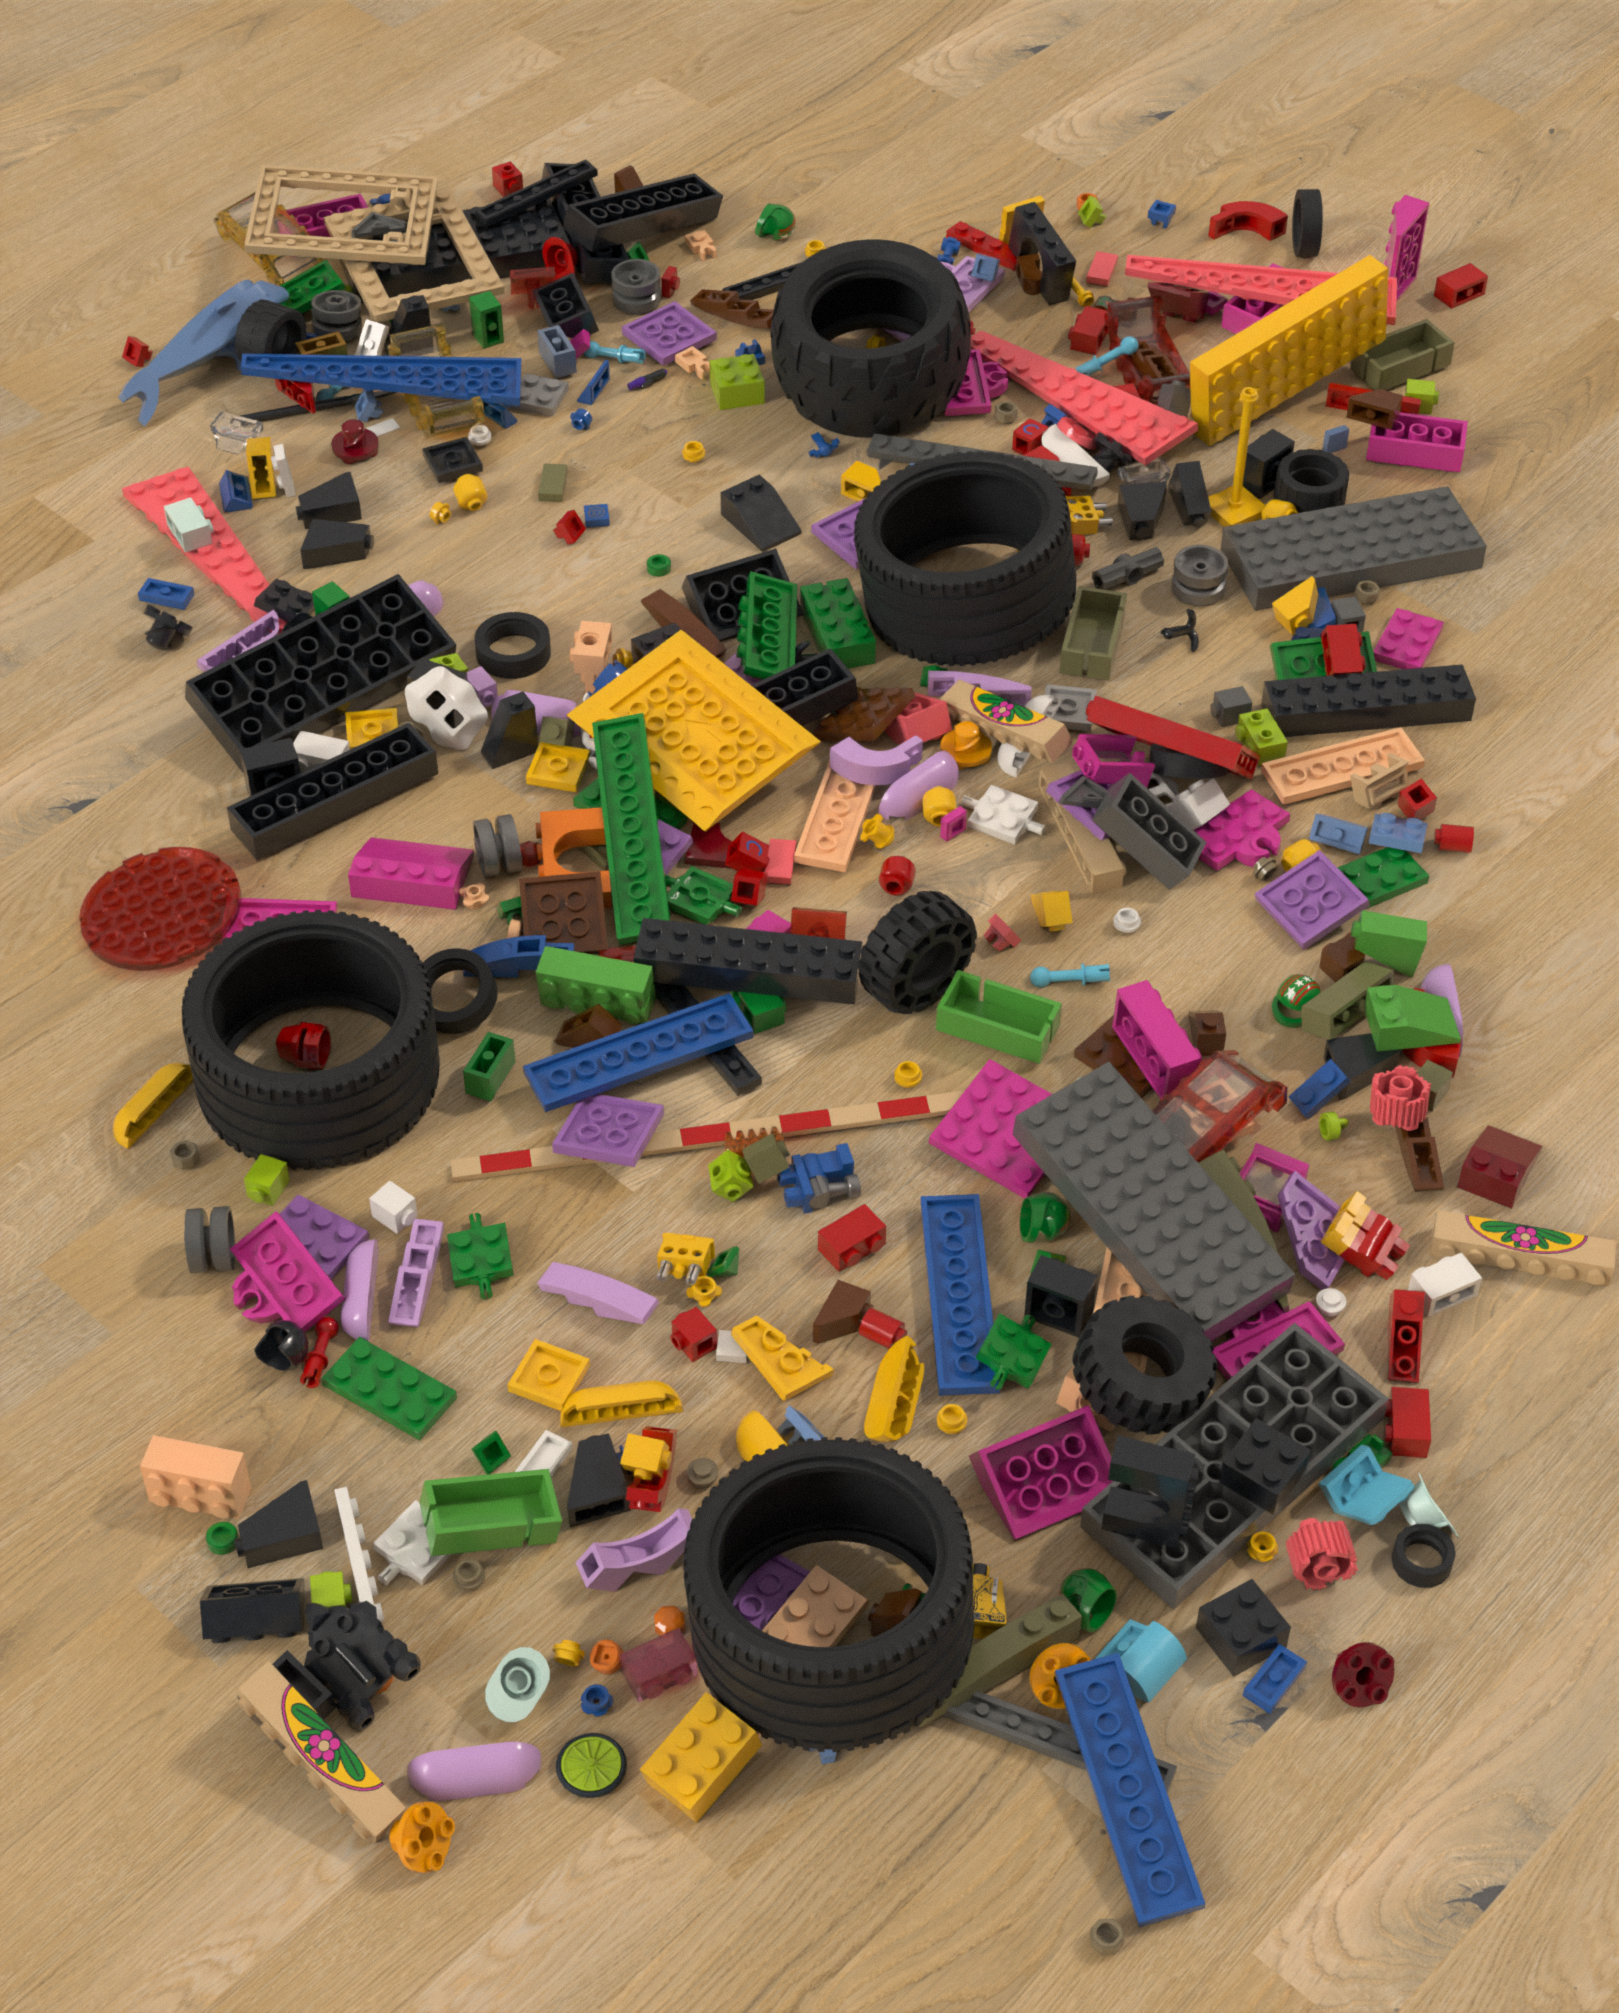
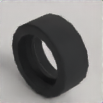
M1414 1524L1406 1527L1398 1534L1391 1557L1394 1570L1406 1583L1419 1588H1432L1442 1584L1450 1576L1456 1553L1454 1543L1440 1528L1429 1524ZM1413 1544L1431 1546L1441 1555L1442 1563L1433 1568L1417 1566L1408 1560L1405 1555V1549Z

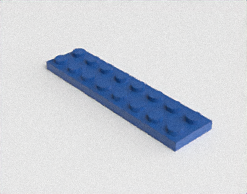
M728 993L524 1065L523 1073L546 1113L752 1039L753 1029L731 994Z
M979 1194L921 1196L920 1206L939 1396L1000 1393V1390L995 1389L999 1381H997L994 1387L990 1385L995 1372L988 1365L975 1358L993 1325Z
M1119 1653L1055 1670V1677L1138 1926L1142 1927L1204 1909L1205 1901Z

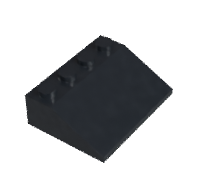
M776 548L686 575L681 588L693 614L719 641L738 636L739 629L742 627L738 626V619L741 613L739 603L742 595H747V579L750 571L790 582ZM798 599L796 618L804 614Z

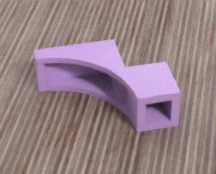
M678 1508L662 1523L637 1536L615 1542H593L575 1562L586 1588L616 1592L633 1572L663 1575L684 1552L688 1530H690L692 1520L688 1509Z

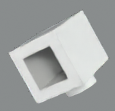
M391 1181L387 1182L369 1198L372 1217L396 1234L405 1227L410 1226L414 1219L418 1217L415 1197Z

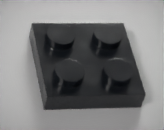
M467 437L422 448L423 457L438 483L450 481L465 474L473 475L483 471V464Z
M277 578L256 597L254 603L255 607L269 613L274 610L278 618L287 622L299 612H308L311 615L315 611L313 596L310 592L300 590L290 585L287 581Z

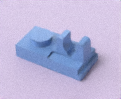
M1316 813L1309 839L1360 854L1368 827Z
M790 1405L787 1407V1413L784 1415L787 1419L778 1428V1432L783 1436H787L790 1431L794 1430L793 1437L788 1441L790 1445L793 1441L797 1440L803 1442L809 1438L821 1440V1437H825L802 1412Z

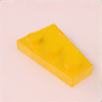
M757 1315L732 1328L731 1336L783 1401L794 1397L833 1375L834 1369L826 1363L822 1365L811 1357L812 1353L805 1348L799 1349L786 1340L785 1334Z

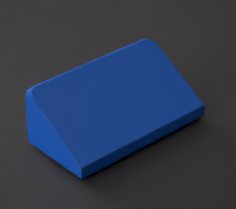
M609 360L603 362L578 397L577 402L592 405L610 380Z
M474 401L477 411L505 429L518 422L508 409L500 404Z
M225 470L219 482L223 511L233 512L252 509L248 477Z
M1321 587L1317 589L1318 599L1313 622L1307 628L1323 629L1327 625L1336 624V616L1325 588Z

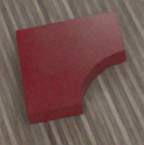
M693 822L690 835L693 843L687 849L686 864L730 868L725 865L728 845L732 841L723 835L720 830V823H716L707 831H704Z

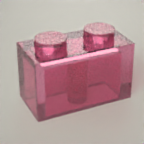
M679 1628L620 1654L621 1672L638 1702L647 1698H656L664 1690L677 1684H686L697 1675L695 1655Z

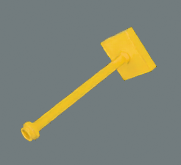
M1041 195L1003 207L999 240L1009 245L1015 207L1036 202L1040 210L1044 211L1045 200ZM1073 277L1071 289L1078 296V303L1083 307L1091 306L1094 303L1093 293L1085 291Z
M1246 387L1240 393L1243 409L1233 486L1208 497L1212 511L1211 516L1224 527L1257 521L1262 518L1261 512L1266 506L1242 486L1253 404L1258 401L1257 390L1252 387Z

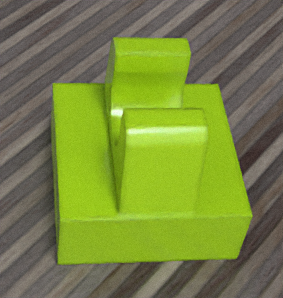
M1092 196L1088 197L1078 212L1083 224L1088 227H1092L1095 222L1102 224L1106 218V215L1102 214L1103 209L1097 198Z

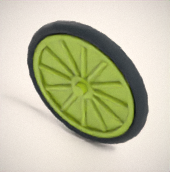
M586 1733L574 1737L562 1747L556 1761V1773L564 1788L574 1795L585 1798L600 1797L616 1789L622 1782L627 1769V1760L622 1747L611 1737L599 1733Z

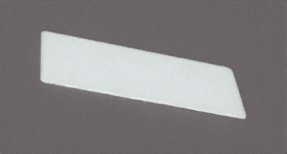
M391 418L365 429L371 430L376 436H380L396 430L400 426Z

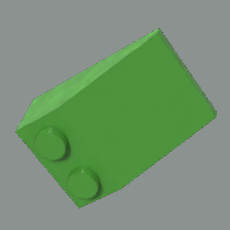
M1399 985L1367 988L1364 1011L1377 1052L1461 1043V1037L1448 998Z

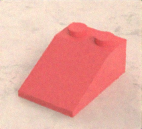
M915 693L916 697L884 732L899 745L915 735L922 739L923 742L940 739L943 737V734L952 731L946 701Z

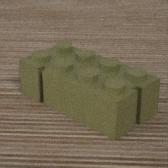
M1428 319L1386 334V340L1381 344L1374 346L1364 354L1351 360L1350 369L1362 380L1366 379L1365 383L1373 390H1387L1407 382V379H1416L1431 373V370L1436 371L1451 365L1455 342Z
M1078 586L1061 650L1060 673L1081 677L1084 673L1087 674L1088 678L1110 680L1125 618L1127 593Z

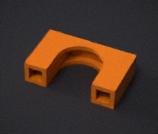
M602 807L540 812L541 823H535L536 839H542V844H537L538 860H543V865H538L539 877L587 873L568 871L562 868L556 861L563 852L574 847L606 845ZM609 870L600 871L604 909L612 908Z

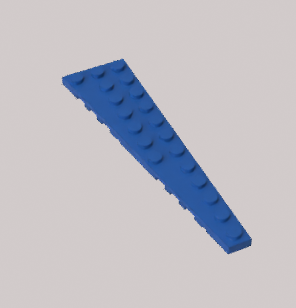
M242 354L241 375L363 388L365 391L381 390L497 403L505 407L520 406L521 358Z

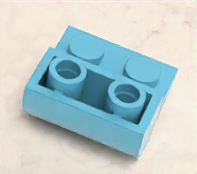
M1131 1619L1095 1658L1119 1653L1133 1696L1148 1703L1187 1660L1184 1648L1178 1639L1164 1626L1155 1621L1146 1626Z

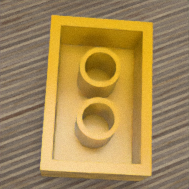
M705 1692L640 1768V1771L650 1786L697 1823L760 1749L762 1743L753 1728Z

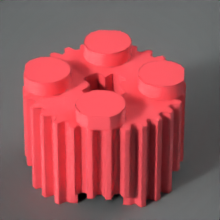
M1399 1065L1392 1072L1386 1071V1073L1374 1074L1370 1112L1373 1113V1121L1377 1125L1398 1126L1407 1131L1417 1129L1419 1122H1423V1119L1426 1118L1431 1083L1423 1080V1077H1419L1414 1067L1408 1068V1066L1402 1067V1065Z
M1308 1518L1300 1522V1528L1297 1529L1298 1532H1293V1536H1289V1539L1286 1541V1549L1294 1576L1300 1582L1304 1581L1306 1589L1311 1588L1315 1590L1317 1588L1321 1590L1326 1588L1327 1582L1338 1581L1340 1577L1343 1578V1581L1351 1579V1575H1355V1571H1358L1356 1554L1344 1521H1323L1320 1523L1316 1518Z

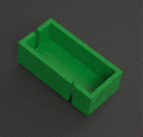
M843 578L827 581L826 585H823L821 582L800 586V606L818 652L821 653L831 648L848 669L875 664L876 640L870 627H868V622L849 579Z

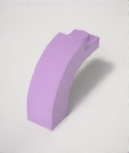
M915 735L891 750L873 751L862 747L851 737H848L830 748L829 767L840 776L856 783L865 785L893 784L910 772V766L916 765L922 760L923 740Z

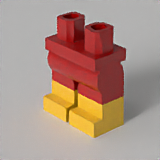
M1356 1191L1342 1203L1320 1242L1354 1267L1361 1269L1360 1272L1366 1277L1375 1272L1383 1279L1388 1280L1398 1268V1264L1387 1257L1388 1254L1398 1261L1404 1256L1410 1245L1399 1237L1403 1228L1396 1223L1393 1225L1387 1217L1377 1214L1364 1203L1366 1197Z

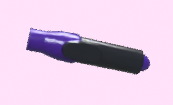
M660 369L638 377L627 384L628 389L648 388L653 385V382L665 378L668 372L665 369Z

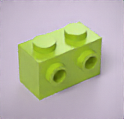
M1268 708L1239 714L1238 726L1235 727L1236 738L1244 746L1261 755L1257 767L1261 766L1262 763L1286 756L1288 742Z

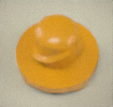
M960 722L954 726V730L948 732L942 738L941 751H947L953 756L959 770L965 767L986 764L990 761L992 742L988 736L980 732L978 725L974 722Z
M1069 1643L1056 1644L1045 1649L1035 1659L1030 1671V1686L1034 1695L1042 1704L1048 1707L1066 1708L1055 1677V1670L1087 1662L1091 1658L1083 1649Z
M424 1801L417 1802L410 1806L402 1818L395 1821L389 1833L391 1848L398 1853L402 1863L411 1871L421 1873L438 1871L444 1865L451 1836L455 1831V1823L438 1804Z

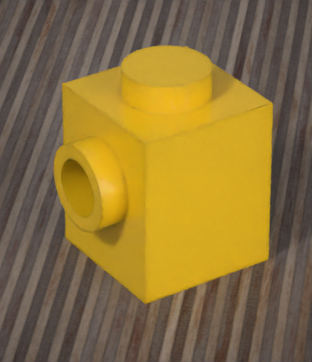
M628 1433L620 1464L625 1470L633 1471V1476L644 1480H652L653 1476L662 1478L663 1471L669 1469L672 1452L669 1451V1446L665 1441Z

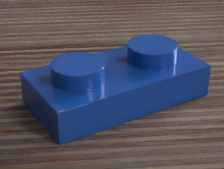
M148 578L138 592L139 601L182 610L186 609L195 595L194 588L191 586Z
M1330 1059L1288 1097L1302 1114L1309 1119L1351 1081L1337 1064Z
M1279 1644L1244 1688L1243 1697L1271 1714L1306 1669L1307 1661Z

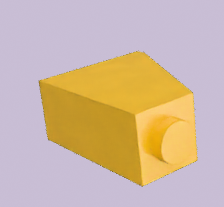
M271 437L247 439L246 456L252 499L276 497L275 473L271 456H273Z

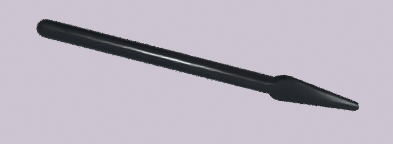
M377 391L373 393L375 399L396 394L397 392ZM362 393L315 401V410L319 411L356 404ZM294 405L234 416L231 419V423L237 426L308 413L309 411L301 407V405Z

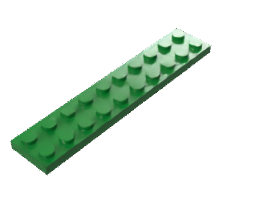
M643 713L592 723L616 935L619 945L638 941L643 918L671 921L646 722Z

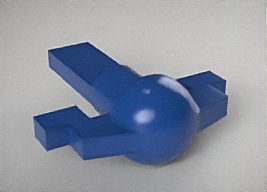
M391 194L380 195L378 198L371 199L370 203L372 206L390 203Z
M817 432L811 435V438L819 450L813 449L808 453L811 457L830 456L833 450L839 447L838 443L840 441L836 438L831 441L832 444L826 443L820 433Z

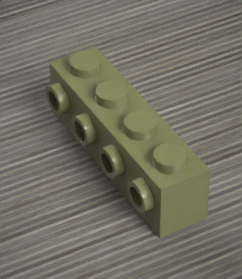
M1366 961L1302 1006V1031L1314 1034V1036L1319 1038L1333 1039L1365 1015L1364 1009L1368 987L1393 985V970Z

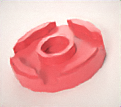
M1062 417L1058 421L1057 427L1070 439L1090 450L1097 449L1092 442L1096 435L1091 430H1085L1079 422L1068 417Z

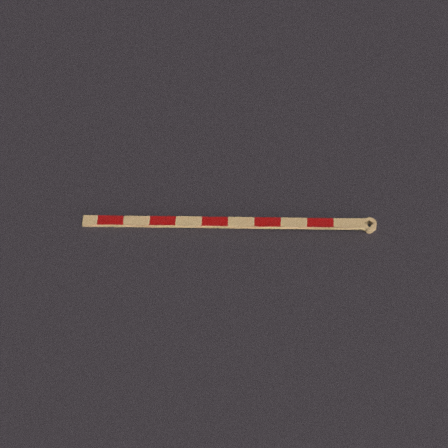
M964 1091L654 1132L641 1157L759 1141L772 1133L775 1138L944 1116L947 1115ZM553 1146L452 1159L451 1168L453 1182L603 1161L553 1153Z

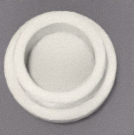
M475 425L468 433V440L476 446H484L491 441V432L484 425Z
M1122 908L1114 916L1113 923L1119 931L1131 933L1139 929L1141 919L1136 910Z
M1333 1288L1323 1289L1317 1294L1316 1306L1324 1316L1335 1317L1344 1311L1346 1297L1339 1290Z

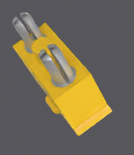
M1066 496L1070 511L1072 534H1097L1098 526H1112L1113 519L1111 517L1103 518V511L1107 509L1106 502L1093 503L1090 496Z
M662 1234L663 1242L657 1254L658 1274L656 1277L658 1281L661 1282L662 1280V1282H665L668 1274H673L677 1279L687 1276L686 1283L694 1285L697 1277L706 1276L711 1259L715 1258L714 1239L687 1234Z

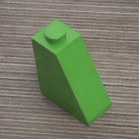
M1362 910L1358 921H1353L1351 937H1355L1356 950L1406 976L1413 977L1427 943V921Z

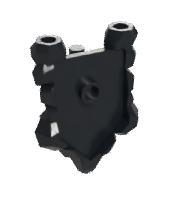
M367 1600L351 1604L350 1609L344 1606L327 1607L318 1603H310L306 1605L305 1614L309 1626V1647L312 1650L307 1651L304 1667L323 1685L330 1687L329 1691L332 1693L333 1698L337 1699L335 1702L336 1708L340 1715L347 1717L348 1725L358 1731L365 1729L375 1718L369 1700L392 1676L404 1682L414 1678L420 1672V1659L417 1654L408 1652L407 1644L398 1638L395 1639L391 1633L384 1629L381 1621L377 1619L376 1607Z

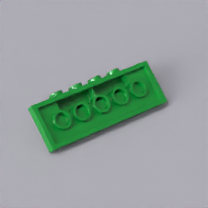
M750 571L747 579V595H742L739 603L741 613L738 619V626L742 627H740L737 641L741 643L738 645L736 657L741 659L743 674L753 678L766 679L795 665L797 584Z

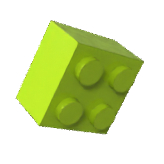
M754 354L709 360L710 384L720 410L765 404V381Z

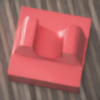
M996 913L988 920L991 925L985 932L984 937L989 942L998 937L997 941L993 944L998 951L1003 950L1010 944L1015 947L1021 941Z

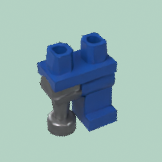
M847 1143L836 1145L835 1151L821 1154L808 1153L803 1156L800 1154L793 1155L791 1164H789L790 1167L777 1174L780 1186L795 1185V1187L784 1189V1200L787 1208L802 1206L804 1214L813 1212V1208H825L830 1198L846 1193L849 1198L861 1196L860 1181L857 1174H853L854 1160Z

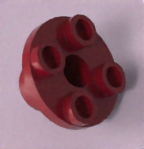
M357 419L345 421L341 425L342 431L337 433L331 441L333 453L342 459L345 464H354L356 461L375 457L378 454V437L371 430L365 429L364 424Z
M1372 1642L1357 1643L1337 1655L1332 1671V1685L1336 1695L1346 1704L1353 1707H1367L1383 1703L1388 1697V1691L1394 1679V1658L1381 1646Z

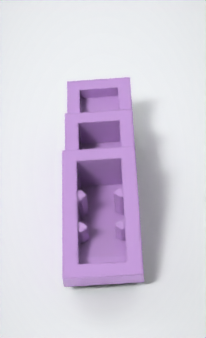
M928 671V696H943L960 679L1023 707L1031 700V686L1011 680L956 671Z
M414 1219L410 1241L406 1243L402 1266H399L389 1324L419 1328L439 1255L444 1231L443 1222Z
M552 1262L537 1282L541 1291L565 1295L569 1304L592 1307L597 1316L645 1324L659 1304L657 1298L630 1285L602 1274Z

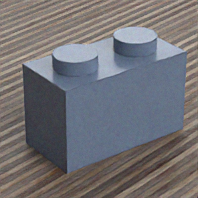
M556 325L537 330L539 354L554 377H565L577 373L575 349L560 326Z

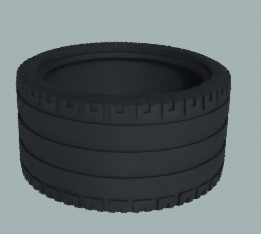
M967 451V453L956 452V454L938 455L932 459L926 458L925 461L915 462L914 465H908L905 469L896 471V474H891L887 480H883L880 482V485L875 486L873 492L867 495L868 498L863 500V505H860L855 519L854 540L866 611L875 633L879 635L882 641H885L887 646H892L893 650L900 651V654L908 655L911 659L916 658L920 662L927 661L929 664L938 663V665L942 666L944 664L949 666L971 664V666H974L977 663L997 662L998 659H1007L1011 655L1016 656L1021 651H1027L1029 647H1035L1038 645V642H1043L1047 636H1051L1053 631L1060 627V624L1064 623L1065 617H1068L1075 601L1077 580L1070 511L1061 485L1058 484L1056 479H1053L1050 473H1047V470L1044 468L1040 469L1039 465L1032 464L1029 460L1024 461L1021 457L1015 458L1014 455L995 454L991 451L983 453V451ZM999 544L1020 550L999 563L970 571L933 572L913 567L915 563L933 553L961 545Z
M303 910V913H296L294 911L288 915L279 914L275 918L268 917L265 921H256L252 926L247 925L243 927V930L240 932L235 931L230 938L226 937L220 945H215L213 951L205 955V960H201L198 963V968L194 969L192 977L188 980V987H185V996L182 999V1027L197 1099L207 1123L210 1124L214 1132H217L218 1137L221 1140H225L229 1147L233 1146L238 1153L243 1152L244 1156L248 1158L254 1157L255 1161L260 1154L287 1162V1166L291 1169L297 1170L299 1167L304 1170H310V1168L316 1167L318 1170L327 1166L334 1168L335 1165L342 1164V1166L348 1165V1162H358L363 1157L369 1158L375 1152H382L384 1147L392 1146L396 1139H402L405 1132L409 1133L412 1130V1125H417L420 1121V1116L425 1115L426 1107L431 1105V1098H434L435 1089L438 1086L440 1068L431 986L424 964L417 952H414L413 947L407 945L404 938H399L398 933L395 931L391 932L387 926H380V923L377 921L371 922L369 918H359L356 914L347 915L346 912L341 911L334 913L333 910H328L327 912ZM314 1006L348 1007L369 1013L391 1027L384 1038L362 1056L341 1066L317 1072L285 1073L267 1070L246 1062L234 1054L241 1042L256 1028L279 1015L301 1008Z
M821 1437V1440L809 1438L806 1442H799L797 1440L793 1441L791 1445H778L777 1449H767L762 1455L756 1454L752 1456V1460L749 1462L745 1460L740 1463L738 1469L733 1468L729 1471L728 1477H722L719 1480V1485L711 1488L709 1497L705 1496L702 1500V1506L697 1508L695 1518L691 1520L690 1530L687 1532L683 1560L684 1585L694 1655L704 1683L709 1687L713 1698H716L718 1702L756 1732L761 1733L762 1738H772L775 1743L780 1745L787 1743L788 1747L796 1748V1746L803 1747V1750L810 1751L811 1748L817 1749L818 1752H825V1749H833V1752H840V1749L846 1748L848 1751H853L854 1747L860 1746L863 1749L869 1748V1744H882L885 1739L890 1738L893 1740L897 1738V1734L901 1732L906 1734L913 1725L919 1726L922 1724V1719L925 1717L930 1718L933 1715L934 1709H939L943 1705L944 1699H948L951 1696L952 1688L957 1687L960 1677L965 1672V1665L968 1664L974 1633L973 1554L963 1512L958 1507L955 1497L951 1496L947 1486H943L942 1481L938 1477H933L931 1470L928 1468L923 1469L920 1462L917 1460L911 1461L910 1456L906 1454L900 1455L893 1448L890 1450L885 1449L882 1444L872 1445L871 1441L857 1442V1439L854 1438L842 1440V1437H836L835 1440H828V1437ZM825 1541L855 1542L888 1552L910 1566L928 1587L927 1593L918 1606L903 1621L890 1630L862 1642L836 1647L804 1646L773 1637L746 1620L732 1604L743 1584L763 1564L796 1547Z

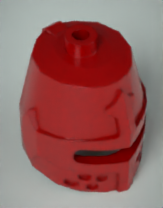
M300 1022L298 1025L283 1027L275 1043L278 1055L282 1060L293 1063L294 1067L314 1070L325 1067L332 1047L330 1029L323 1024Z

